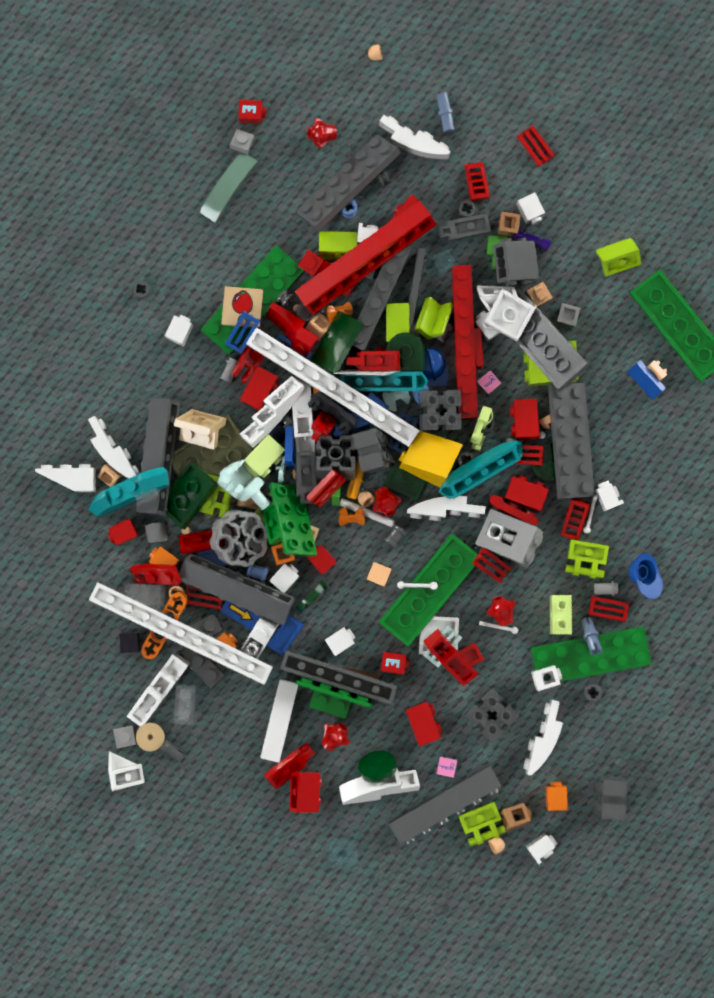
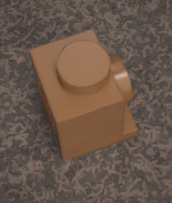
M502 212L497 235L513 237V234H518L521 214Z
M524 803L503 809L500 813L506 832L529 825L532 818L529 807L526 808ZM518 815L520 820L515 821L513 816Z

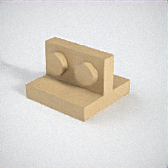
M191 409L177 417L174 426L180 428V441L215 449L217 448L219 429L226 425V418Z

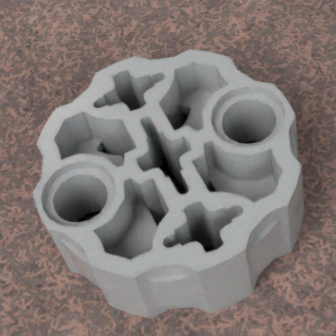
M229 510L220 519H216L211 527L213 531L210 538L211 549L216 552L219 560L226 564L247 567L253 565L267 551L268 536L266 527L262 523L260 516L253 512ZM256 529H259L260 534L256 538L254 533ZM223 538L225 543L224 546L220 548L219 541Z

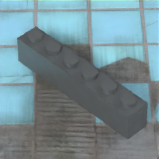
M407 246L383 264L358 317V321L363 323L364 326L352 345V349L359 352L366 351L386 308V304L412 252L411 246Z
M151 398L141 473L165 467L168 472L169 485L136 501V512L166 516L177 427L174 426L175 419L179 416L180 402L159 398Z
M190 553L185 558L179 574L181 581L186 585L197 587L205 593H211L223 601L234 603L237 607L250 610L255 615L266 617L276 624H285L296 600L295 597L193 553Z
M286 650L280 668L392 705L397 685Z
M488 764L389 821V825L400 845L403 843L407 845L415 840L416 835L420 833L425 835L432 830L431 827L435 824L442 825L449 821L448 817L454 813L456 816L463 813L468 805L472 804L475 806L483 801L482 797L487 794L489 796L496 794L500 791L499 787L502 785Z

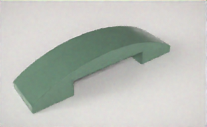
M241 152L217 182L202 206L200 213L216 223L244 179L249 176L258 161L250 155Z

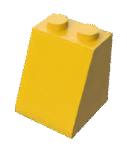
M419 430L408 451L403 450L398 460L402 462L399 468L441 488L462 444Z

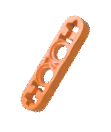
M181 591L172 594L161 613L171 612L174 615V619L178 621L188 603L187 595ZM174 597H182L181 601L183 604L180 603L176 609L169 608V605L173 607L176 603ZM151 630L142 646V655L147 659L155 658L161 651L167 638H157L155 632ZM154 641L157 642L153 648L155 653L148 654L146 647H150Z

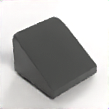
M165 522L145 525L148 544L168 541Z

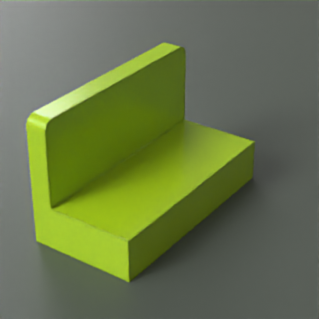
M319 232V256L327 261H337L349 250L357 246V232Z
M632 238L596 250L606 277L641 265L639 248Z
M432 297L425 298L415 330L427 340L443 335L453 304L449 302L440 305Z
M408 303L386 304V342L389 343L399 333H410V305Z

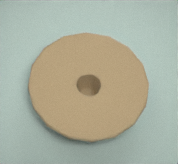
M155 723L143 724L136 733L137 744L145 751H155L164 743V731Z

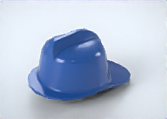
M437 347L425 350V371L420 372H423L427 378V386H445L449 379L445 356Z
M644 553L637 556L629 567V577L633 583L637 584L641 594L646 598L655 599L660 596L663 590V582L657 563L650 554Z

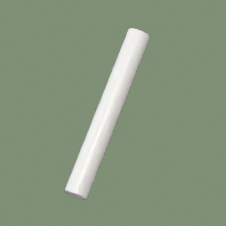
M342 498L340 501V506L354 512L361 508L364 511V516L387 526H393L395 521L393 519L363 508Z

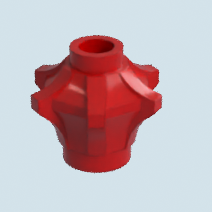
M316 118L314 125L308 128L307 136L313 140L314 145L322 148L327 142L336 140L337 129L335 125L326 124L324 121Z
M382 487L375 491V505L372 509L374 512H380V514H385L386 517H389L396 513L397 506L402 500L400 497L395 496L388 487Z
M503 596L492 599L493 604L489 606L490 609L486 611L487 614L494 617L500 626L512 623L514 621L512 616L513 608L516 604L515 601L506 600Z
M326 723L324 725L325 733L321 744L325 749L333 751L339 746L350 743L347 738L348 729L343 723H333L332 725Z

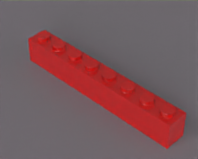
M417 201L307 283L301 285L295 293L310 314L314 315L435 227L436 223L424 205Z
M472 265L452 266L451 269L456 390H461V406L457 407V414H461V420H476L478 418Z

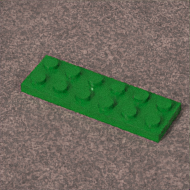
M275 246L239 288L263 289L262 320L273 302L276 303L279 295L284 290H288L302 275L304 270L298 267V264L279 247ZM222 305L203 326L201 332L230 356L234 349L225 345V342L235 326L222 325ZM239 327L231 340L232 344H234L243 327ZM248 327L238 345L246 338L251 328Z
M659 269L629 294L697 380L702 382L714 372V336Z
M451 534L411 582L415 584H431L436 582L438 585L437 589L407 587L379 623L409 647L476 567L472 563L478 554L454 534Z
M638 627L600 634L598 640L602 653L596 655V651H594L595 656L590 654L588 643L584 638L530 647L534 670L555 665L556 669H560L562 675L560 681L652 665L645 628ZM545 674L543 676L544 680L548 681L550 679V675Z

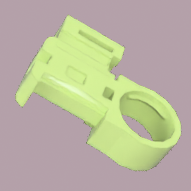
M484 405L482 407L470 440L473 443L471 448L474 450H481L485 439L481 430L485 429L486 425L493 419L492 408Z

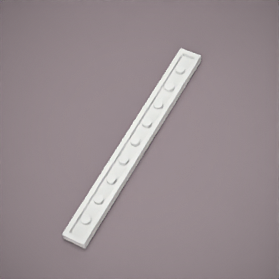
M256 328L247 341L246 345L320 392H323L407 447L411 445L419 430L260 329Z
M98 582L89 598L90 601L262 684H265L273 666Z

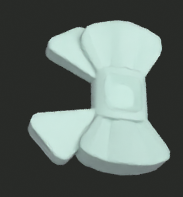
M392 391L391 393L384 392L382 394L385 404L389 406L388 409L394 412L397 411L396 400L402 399L406 404H409L410 401L408 391Z
M283 456L281 466H276L275 470H279L278 483L280 484L283 482V474L285 475L287 467L285 456Z

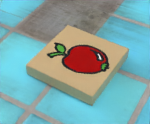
M225 286L222 325L235 326L243 311H246L249 315L251 314L256 319H260L257 328H260L263 289ZM244 317L239 327H244L248 319ZM251 321L248 327L252 328L254 322Z

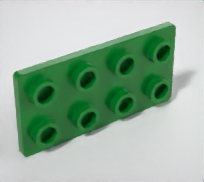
M271 483L269 488L273 502L262 510L269 545H277L282 541L283 550L286 555L315 557L317 551L306 504H301L300 496H296V485Z
M306 677L296 681L297 685L314 690L309 705L310 708L346 719L351 702L371 707L368 697L358 694L356 698L350 696L349 691L340 688L337 692L331 690L332 686L325 683H320V686L312 684L313 680Z

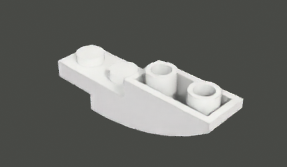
M383 115L380 119L379 126L392 134L390 142L397 147L422 157L434 159L449 158L451 152L449 147L442 142L438 143L433 140L434 137L426 131L423 133L419 130L414 136L412 130L398 125V121L393 117Z
M298 379L304 386V389L292 406L296 452L315 451L316 455L315 441L311 439L314 430L311 429L314 422L313 407L309 408L308 406L312 395L311 385Z
M96 416L89 418L88 421L97 435L91 439V442L102 458L127 478L140 474L136 465H131L129 459L132 457L127 448L123 449L121 446L113 448L116 444L111 435H106L104 430L107 427L103 420H98Z
M459 496L455 499L438 497L408 508L407 514H411L410 518L422 519V516H430L429 520L441 521V518H445L446 511H450L449 515L461 516V513H469L468 517L480 518V515L485 514L486 506L466 504L467 496Z
M550 699V702L545 704L544 714H546V720L541 722L539 733H542V737L534 735V738L529 740L528 750H530V756L525 758L523 767L527 775H532L541 767L558 740L563 722L556 721L559 701Z
M398 768L392 777H387L380 783H370L359 777L339 786L343 805L381 800L382 795L418 791L420 789L416 770L398 772Z

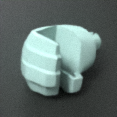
M242 459L231 463L220 472L218 484L236 499L244 502L251 498L261 510H264L271 503L260 491L264 481L258 476L252 477L242 466L245 460Z

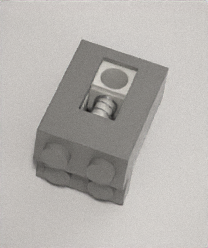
M490 509L475 544L528 568L529 564L534 560L536 548L542 542L543 531L535 526ZM500 529L499 536L495 537L496 531ZM512 531L514 533H517L516 537L514 534L511 535V533L509 534L508 532ZM504 541L512 543V546L505 544Z

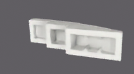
M293 376L285 381L263 400L266 405L252 416L254 422L240 433L242 439L254 448L282 420L303 391L304 386Z
M177 653L172 654L127 717L140 727L146 724L190 663Z
M279 680L260 757L262 759L280 762L298 685L294 682Z

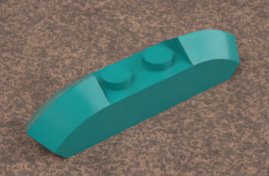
M398 371L387 375L336 374L334 376L356 391H423L428 382L423 372Z
M519 441L502 443L457 468L443 482L439 493L448 499H455L520 461L522 457V443Z
M165 467L151 469L105 489L93 498L88 510L97 517L105 516L168 487V472Z

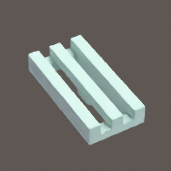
M447 625L441 633L445 635L447 631L450 632V635L447 637L449 641L455 636L456 639L452 643L455 647L462 637ZM427 650L423 656L439 667L441 665L440 661H435L436 657L434 655L430 657L429 654L431 652Z

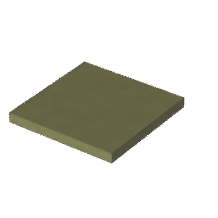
M229 415L224 417L226 418V425L219 429L217 448L210 449L187 442L174 451L172 468L178 477L190 461L197 463L207 474L220 477V472L225 467L238 460H245L253 451L250 445L240 436L241 432ZM268 474L264 479L262 477L260 478L264 482H266L272 477L270 476V474ZM219 491L218 503H222L224 492ZM232 496L229 505L231 506L232 504L237 502L238 499ZM215 508L213 515L206 513L204 515L209 521L219 514L220 509Z

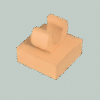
M544 282L526 291L536 307L552 299Z
M654 360L647 368L660 381L667 375V369L663 370L659 366L660 362H655Z

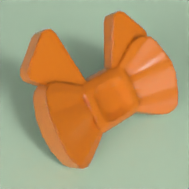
M350 302L336 307L328 305L326 309L330 323L333 322L338 311L350 317L353 314Z
M346 507L341 508L338 518L339 525L344 526L347 523L364 525V511L358 508L355 514H348Z

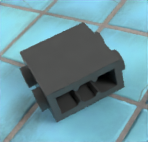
M511 238L501 239L500 243L493 245L497 283H505L506 286L517 285V282H520V285L532 284V280L539 279L534 241H527L526 238H518L512 241Z

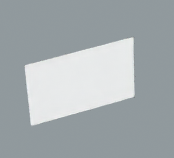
M348 369L334 374L387 375L400 370L361 371Z

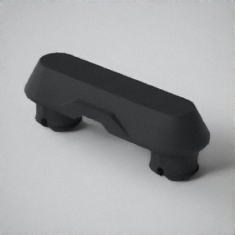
M323 392L311 395V400L308 402L309 408L313 407L312 410L314 411L320 408L325 413L332 415L335 421L340 424L338 429L340 432L343 431L342 434L348 435L350 431L355 430L357 421L346 410Z

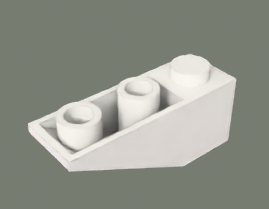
M80 464L79 468H72V465H60V468H52V465H41V469H35V472L75 492H96V469L91 468L90 464Z
M261 616L240 651L258 659L279 624Z

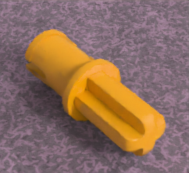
M357 460L355 461V480H350L346 497L351 499L357 498L361 482H364L362 480L364 472H361L360 464Z

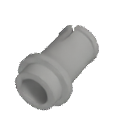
M229 358L228 361L226 360L227 365L220 378L232 383L234 376L231 373L239 362Z
M611 581V583H594V595L611 594L614 596V594H618V584L614 583V581Z

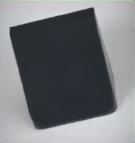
M278 423L269 435L277 443H281L285 440V430Z
M139 633L119 634L120 653L140 652Z

